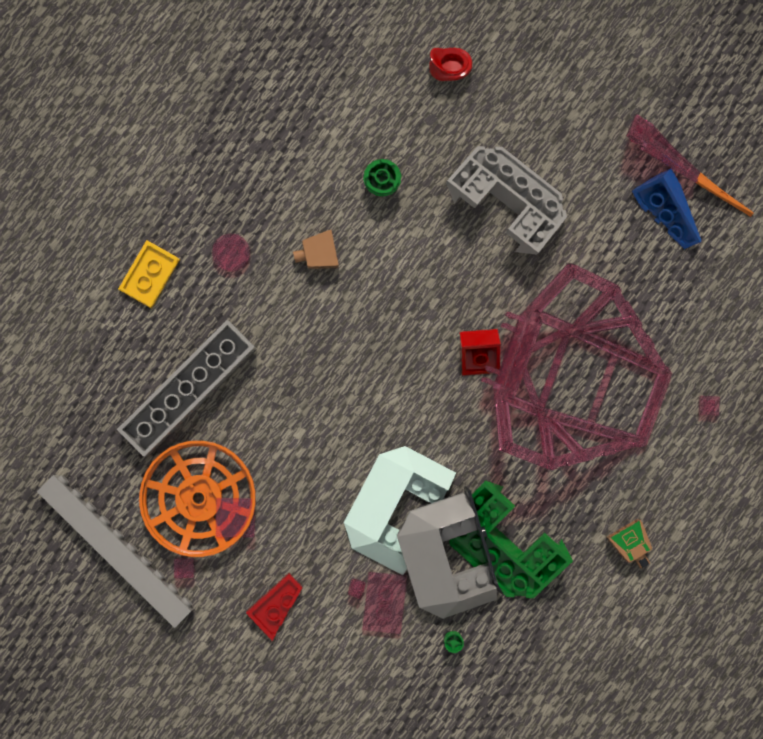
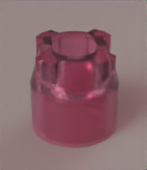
M352 578L348 595L360 598L366 583Z

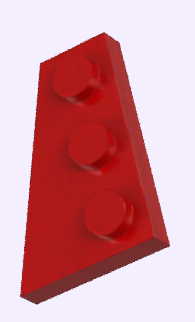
M288 573L246 611V614L272 641L302 590L301 584Z

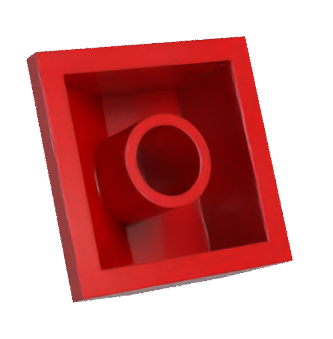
M498 329L459 332L462 376L500 373L501 344Z

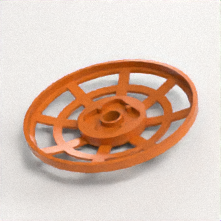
M209 441L183 442L162 452L147 469L139 492L141 516L152 537L168 550L189 557L215 555L235 544L249 527L256 505L254 481L244 462L228 448ZM193 446L209 447L207 458H192L183 461L178 451ZM217 450L230 456L242 470L232 475L223 465L214 461ZM171 455L176 465L166 474L162 483L150 480L158 465ZM191 464H205L203 474L194 476L191 475L187 466ZM212 467L220 470L227 479L217 484L215 480L210 478ZM180 470L185 480L179 487L168 485L172 476ZM245 477L250 489L249 509L238 506L239 490L236 482ZM230 485L233 490V504L222 501L221 490ZM148 488L159 490L158 503L161 515L150 519L147 509ZM165 492L175 495L176 507L168 511L165 506ZM196 493H202L204 496V501L201 504L194 501ZM220 508L230 511L227 519L218 526L214 515ZM181 513L185 518L189 519L186 529L179 527L171 518ZM236 513L246 516L241 529L232 539L226 542L221 531L232 522ZM207 520L211 531L203 533L193 532L196 521ZM166 521L174 531L183 535L180 547L166 540L157 531L155 526ZM215 536L219 544L218 547L208 550L187 549L191 538L203 539Z

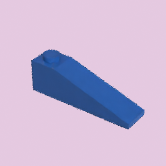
M672 169L652 177L632 190L640 207L645 212L649 210L656 217L654 220L658 224L662 222L669 229L668 234L684 249L702 241L681 184Z

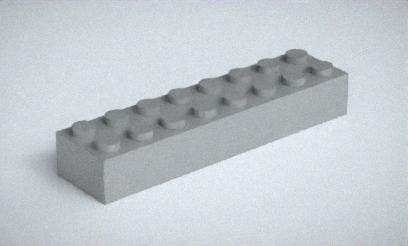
M226 320L117 430L143 457H149L257 348L229 320Z

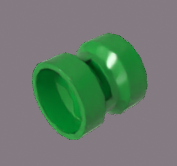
M450 631L444 636V645L449 652L457 653L462 650L464 641L459 632Z

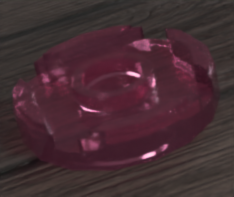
M232 233L218 238L212 249L213 260L218 267L230 272L238 271L245 267L251 253L246 240L238 234Z

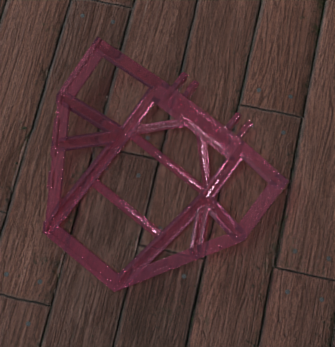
M567 263L523 313L516 315L506 311L505 316L516 320L517 323L515 327L508 323H502L501 325L502 328L513 332L499 370L486 366L485 370L487 372L497 375L495 381L487 377H482L481 382L493 386L499 451L543 468L555 470L558 469L557 467L570 466L593 460L596 457L608 456L626 449L647 445L672 372L660 358L654 348L655 344L650 336L646 335L642 328L643 325L630 303L624 299L619 285L573 263ZM572 279H575L602 293L572 324L544 312L543 310ZM612 300L622 315L620 317L593 321ZM542 324L558 330L536 342ZM629 327L646 356H642L593 333ZM570 336L611 354L588 420L544 408ZM561 338L540 399H538L527 369L531 353ZM618 358L657 375L636 434L595 423ZM522 378L531 402L516 396ZM509 406L538 417L542 454L513 443ZM562 425L616 441L583 449ZM553 433L565 444L571 453L555 456Z

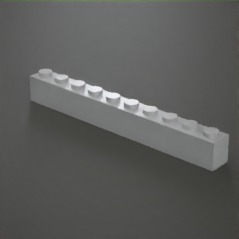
M58 474L53 475L37 493L176 628L193 610L191 607L193 605L192 602L185 596L182 598L177 593L179 591L178 588L172 583L168 584L164 580V574L158 569L155 571L150 566L151 562L145 556L141 557L136 552L138 549L131 542L127 543L123 539L124 535L118 529L113 530L109 526L110 521L103 515L100 517L95 512L97 510L96 507L90 502L86 503L82 499V493L68 485L69 481L63 475L59 476Z

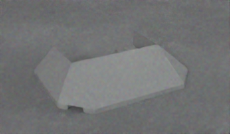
M477 146L446 181L454 204L462 198L472 207L476 208L490 192L519 215L505 232L520 244L515 252L537 255L567 218L566 210H563L562 194L503 147L485 149V146Z
M465 492L409 511L403 527L400 528L397 534L419 608L442 619L497 600V588L492 582L488 565L485 563L452 575L442 543L477 530L473 518L475 513Z

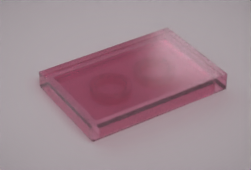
M369 571L362 630L401 634L407 581L406 575Z

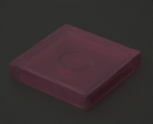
M216 498V537H237L242 532L251 513V498ZM256 505L250 525L242 537H255Z

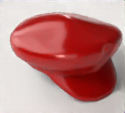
M433 48L430 52V74L436 80H460L466 77L472 70V58L469 53L461 48Z

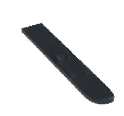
M465 486L464 491L475 513L473 518L485 562L488 565L493 584L496 586L497 591L502 594L503 592L498 585L492 566L488 546L485 542V538H487L486 530L480 525L471 490Z

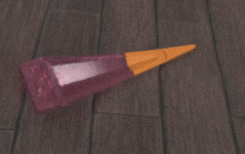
M636 114L626 136L633 143L640 144L639 149L751 217L754 214L696 169L669 143L652 123Z

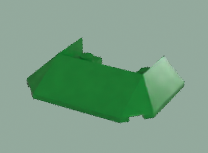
M484 481L472 493L480 525L485 528L487 533L485 542L488 546L498 585L506 597L526 596V598H534L569 566L573 560L562 539L556 543L545 532L522 552L495 527L514 509L515 505L501 493L504 486ZM476 531L449 540L450 546L473 567L486 563Z

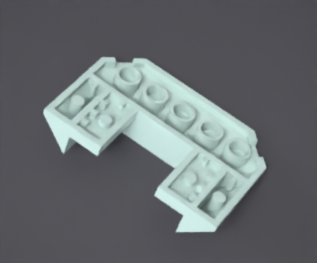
M406 446L379 454L344 521L352 549L404 575L407 568L397 539L399 529L388 524L392 513L404 490L430 503L443 500L456 472Z

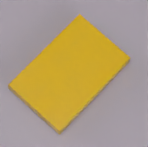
M146 240L118 290L152 309L180 259Z

